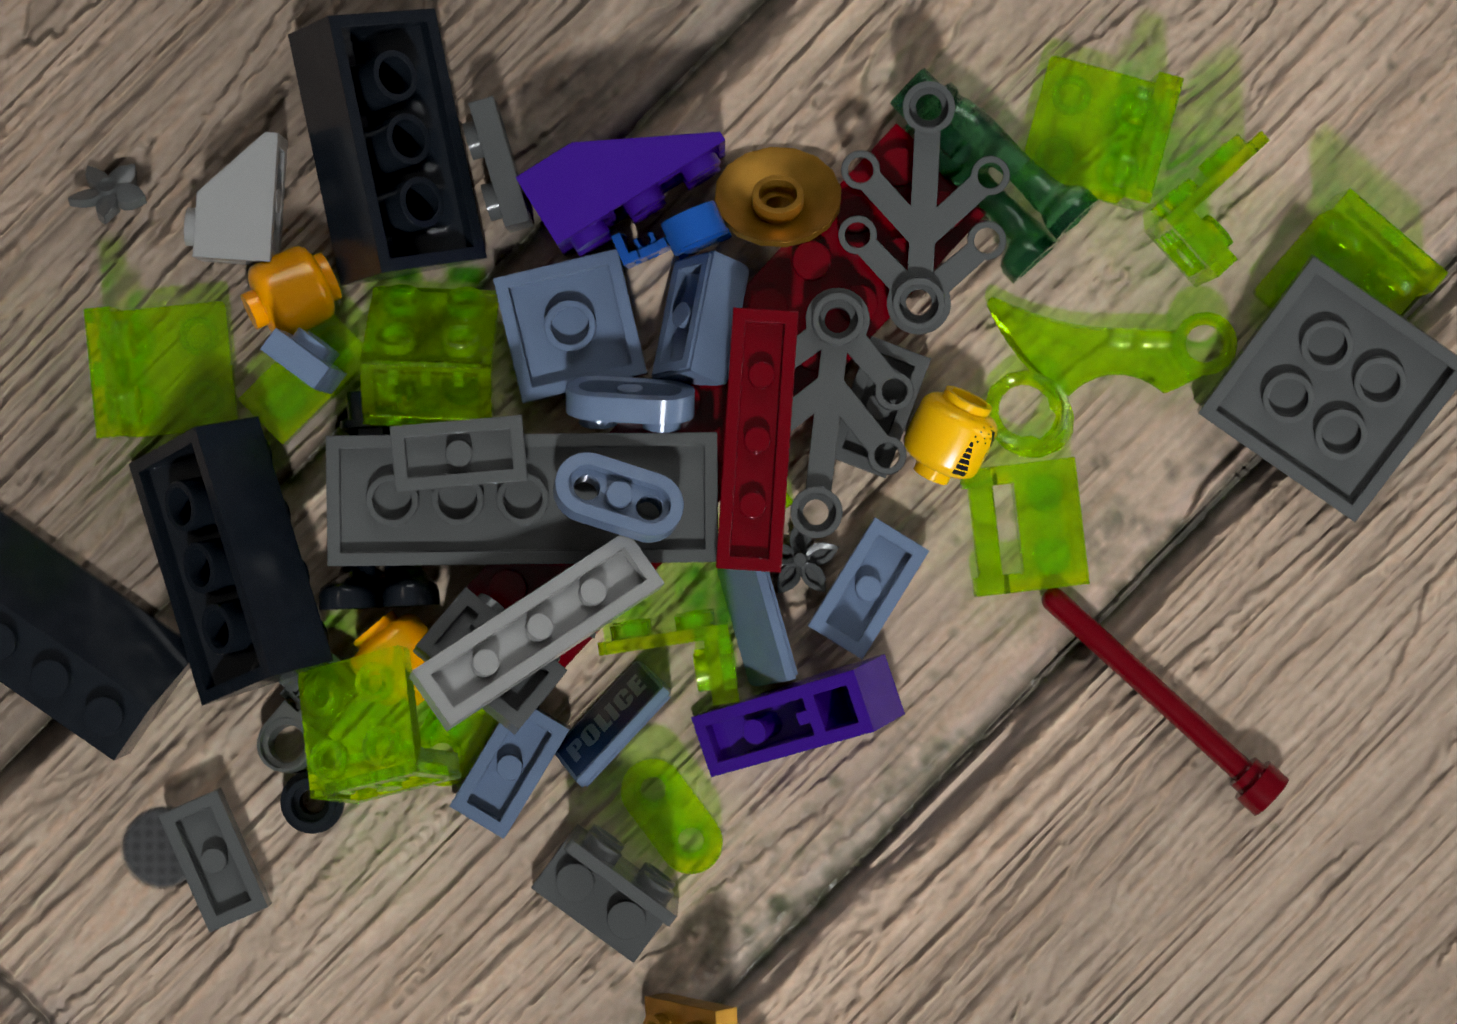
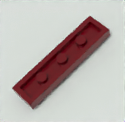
M733 307L716 568L781 573L799 313L797 311Z

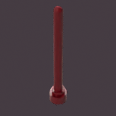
M1051 587L1043 593L1041 598L1042 605L1052 616L1232 778L1230 786L1237 791L1235 799L1248 811L1256 816L1263 812L1286 787L1289 778L1270 761L1263 764L1256 757L1249 760L1063 590Z

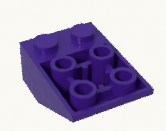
M721 132L571 142L515 178L563 255L565 256L576 250L580 257H584L610 241L612 235L609 228L630 216L634 224L663 208L667 204L664 200L666 197L664 194L684 182L688 190H691L721 171L719 167L720 159L725 156V138Z

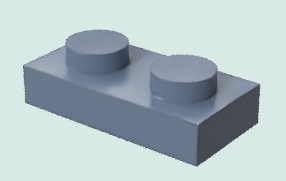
M300 327L294 335L275 328L260 348V350L292 374L318 391L332 394L347 374L333 364L340 353L310 331L306 332Z
M874 517L807 625L860 659H863L926 558L929 550Z
M538 707L515 735L499 723L449 807L504 839L571 727Z

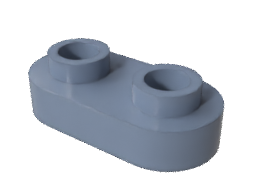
M613 376L580 377L566 384V413L579 419L581 426L590 429H607L616 426L617 423L643 424V428L650 432L670 433L681 429V423L687 422L694 417L695 389L690 384L676 380Z
M583 452L566 459L558 469L553 485L556 505L570 519L640 542L652 543L667 538L676 529L683 514L684 501L682 493L671 479L662 474L597 453ZM579 483H589L595 487L597 496L591 500H583L576 495L574 487ZM644 502L651 503L657 507L659 517L654 520L643 519L637 512V506Z

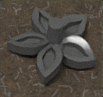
M135 164L119 166L109 176L103 171L87 165L85 176L91 189L79 191L68 198L69 205L72 207L88 208L96 206L98 219L105 225L115 215L119 214L120 208L124 211H129L147 204L145 194L137 186Z
M794 527L790 535L791 547L783 544L782 566L785 567H783L777 579L778 594L793 589L800 582L801 578L811 589L826 593V577L818 565H823L832 560L839 547L827 542H819L812 545V538L801 534Z

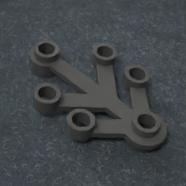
M924 81L914 85L907 92L903 101L905 120L909 126L915 129L911 205L882 175L879 161L871 152L866 150L854 151L844 159L841 166V174L846 184L854 189L862 190L909 242L908 270L877 240V229L874 222L864 215H852L842 222L838 232L839 242L847 252L858 254L889 288L887 310L894 324L901 330L916 335L927 334L938 329L946 321L950 313V291L984 260L997 258L1006 247V234L998 223L991 220L979 221L969 230L967 244L934 271L935 243L988 195L1002 192L1010 180L1009 168L1001 158L992 155L981 157L972 166L971 176L937 206L941 130L946 128L953 119L955 101L951 92L944 85L934 81ZM926 94L938 97L942 105L940 114L932 120L922 119L916 112L918 99ZM863 157L872 163L874 171L869 180L857 182L850 177L848 166L855 158ZM986 163L999 165L1003 172L1001 182L992 188L984 187L978 181V171ZM856 222L865 224L870 230L869 241L860 247L851 245L845 237L847 227ZM983 228H991L999 235V244L991 252H982L974 244L975 235ZM914 290H924L932 299L930 308L924 313H914L907 307L906 299Z
M845 288L827 289L819 293L811 301L805 316L806 329L797 336L795 368L821 350L818 378L793 397L791 418L792 432L814 414L806 488L795 496L790 507V517L794 527L801 534L810 538H823L832 534L842 520L841 502L831 492L840 418L866 449L868 464L875 472L883 475L894 474L902 469L907 458L903 443L885 433L844 381L846 357L848 354L875 384L874 397L883 409L888 411L901 410L909 405L914 395L911 380L906 375L895 372L866 336L870 324V315L865 302L855 292ZM832 309H842L849 316V326L841 333L830 331L825 324V316ZM888 380H899L905 386L906 395L902 402L891 404L882 396V387ZM882 443H890L898 450V461L891 468L881 467L875 460V450ZM814 499L821 500L828 508L826 520L818 525L808 523L803 515L805 505Z

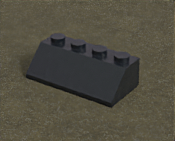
M435 8L331 15L288 34L340 285L346 286L388 280L487 258Z
M258 416L193 427L129 463L202 706L301 675L334 661L328 644V632L320 618L309 583V570L301 557L293 531L290 509L283 498L272 463L271 447L264 437ZM256 658H258L259 665L251 671Z
M0 510V682L113 761L130 754L190 668L181 635Z

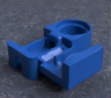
M714 200L687 209L662 222L660 225L666 237L658 240L653 232H649L647 235L650 242L647 245H644L640 238L634 239L637 250L632 252L626 240V235L619 232L611 236L623 265L628 269L672 250L675 256H679L681 260L732 237Z

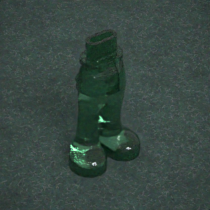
M926 68L920 70L890 102L892 107L904 119L903 101L907 92L920 82H938ZM950 82L945 87L954 98L955 113L950 124L941 130L939 174L951 186L957 189L971 176L972 166L978 159L988 155L997 156L1009 168V181L1024 195L1031 206L1041 214L1044 223L1043 225L1005 190L995 195H988L976 206L989 220L998 223L1006 234V247L1002 255L1000 268L1003 274L1014 284L1036 266L1061 241L1060 238L1070 232L1090 212L1099 199L1084 186L1065 185L1053 178L1035 163L983 108H979L973 101L960 95L957 87ZM923 95L916 103V112L922 119H935L941 112V102L935 95ZM909 124L904 128L909 135L914 134L915 129L909 126ZM986 163L979 169L978 181L982 186L992 188L998 185L989 172L990 168H995L1003 175L1001 167L995 163Z

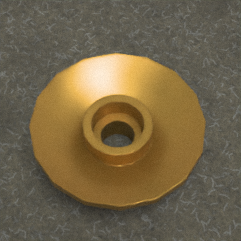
M768 147L747 152L728 164L716 181L714 201L726 227L737 237L760 246L789 247L809 242L830 228L840 212L841 186L834 171L817 156L795 148Z

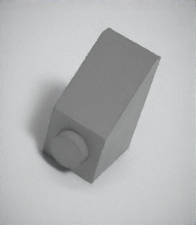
M264 132L196 192V207H188L184 219V241L186 246H193L192 257L203 262L253 265L257 262H271L272 257L281 252L288 140L276 132Z

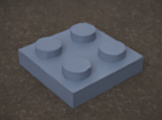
M616 249L493 278L518 386L524 404L566 394V384L580 377L613 376L634 378L648 374L620 257Z

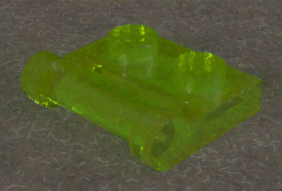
M1075 457L979 468L974 477L960 479L961 489H968L978 573L977 577H972L974 597L1090 584ZM1011 484L1021 572L1003 573L993 486Z

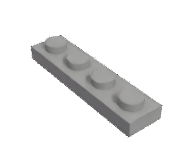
M619 535L412 670L409 678L445 730L448 731L660 590L665 583L635 540Z

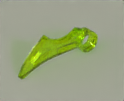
M991 297L987 301V307L993 320L1016 356L1041 383L1063 400L1067 399L1083 384L1107 375H1126L1138 378L1165 394L1203 375L1217 374L1227 368L1234 359L1238 346L1236 332L1230 322L1221 315L1211 312L1191 314L1181 320L1174 330L1088 326L1060 321L1033 313L995 297ZM1201 325L1209 326L1216 330L1222 344L1216 358L1205 363L1193 359L1186 349L1188 334L1192 329Z

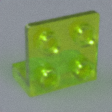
M1052 56L1048 60L1018 169V178L1030 183L1139 212L1151 202L1184 78L1159 71L1148 81L1060 56Z
M1262 130L1246 141L1239 133L1234 135L1229 141H1225L1197 167L1205 177L1197 184L1190 177L1187 178L1150 210L1157 220L1144 232L1194 287L1219 277L1238 260L1228 249L1233 244V240L1228 232L1210 215H1205L1201 219L1194 209L1270 141Z
M1349 188L1329 200L1257 284L1253 294L1271 310L1310 255L1313 254L1401 315L1415 297L1432 293L1449 272Z
M407 284L377 286L373 288L359 362L363 424L399 426L494 417L493 357L500 310L496 290H479L474 287H458L455 289L418 288Z
M214 301L133 310H120L111 306L84 309L97 439L120 440L180 434L196 426L239 419L229 315L226 303Z
M714 608L677 613L674 617L675 626L652 629L651 618L613 623V626H610L611 635L603 636L597 643L599 656L703 640L705 648L696 649L693 653L698 691L711 690L713 706L739 702L740 691L729 619H715Z
M392 646L320 666L298 675L311 799L359 804L461 778L457 752L432 749L430 740H420L414 684L409 678L412 672L410 650L407 647Z

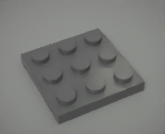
M1311 254L1197 411L1202 417L1356 522L1457 390V354Z

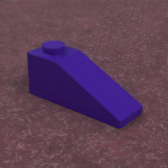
M882 654L691 717L710 775L714 777L874 732L905 715L886 656Z

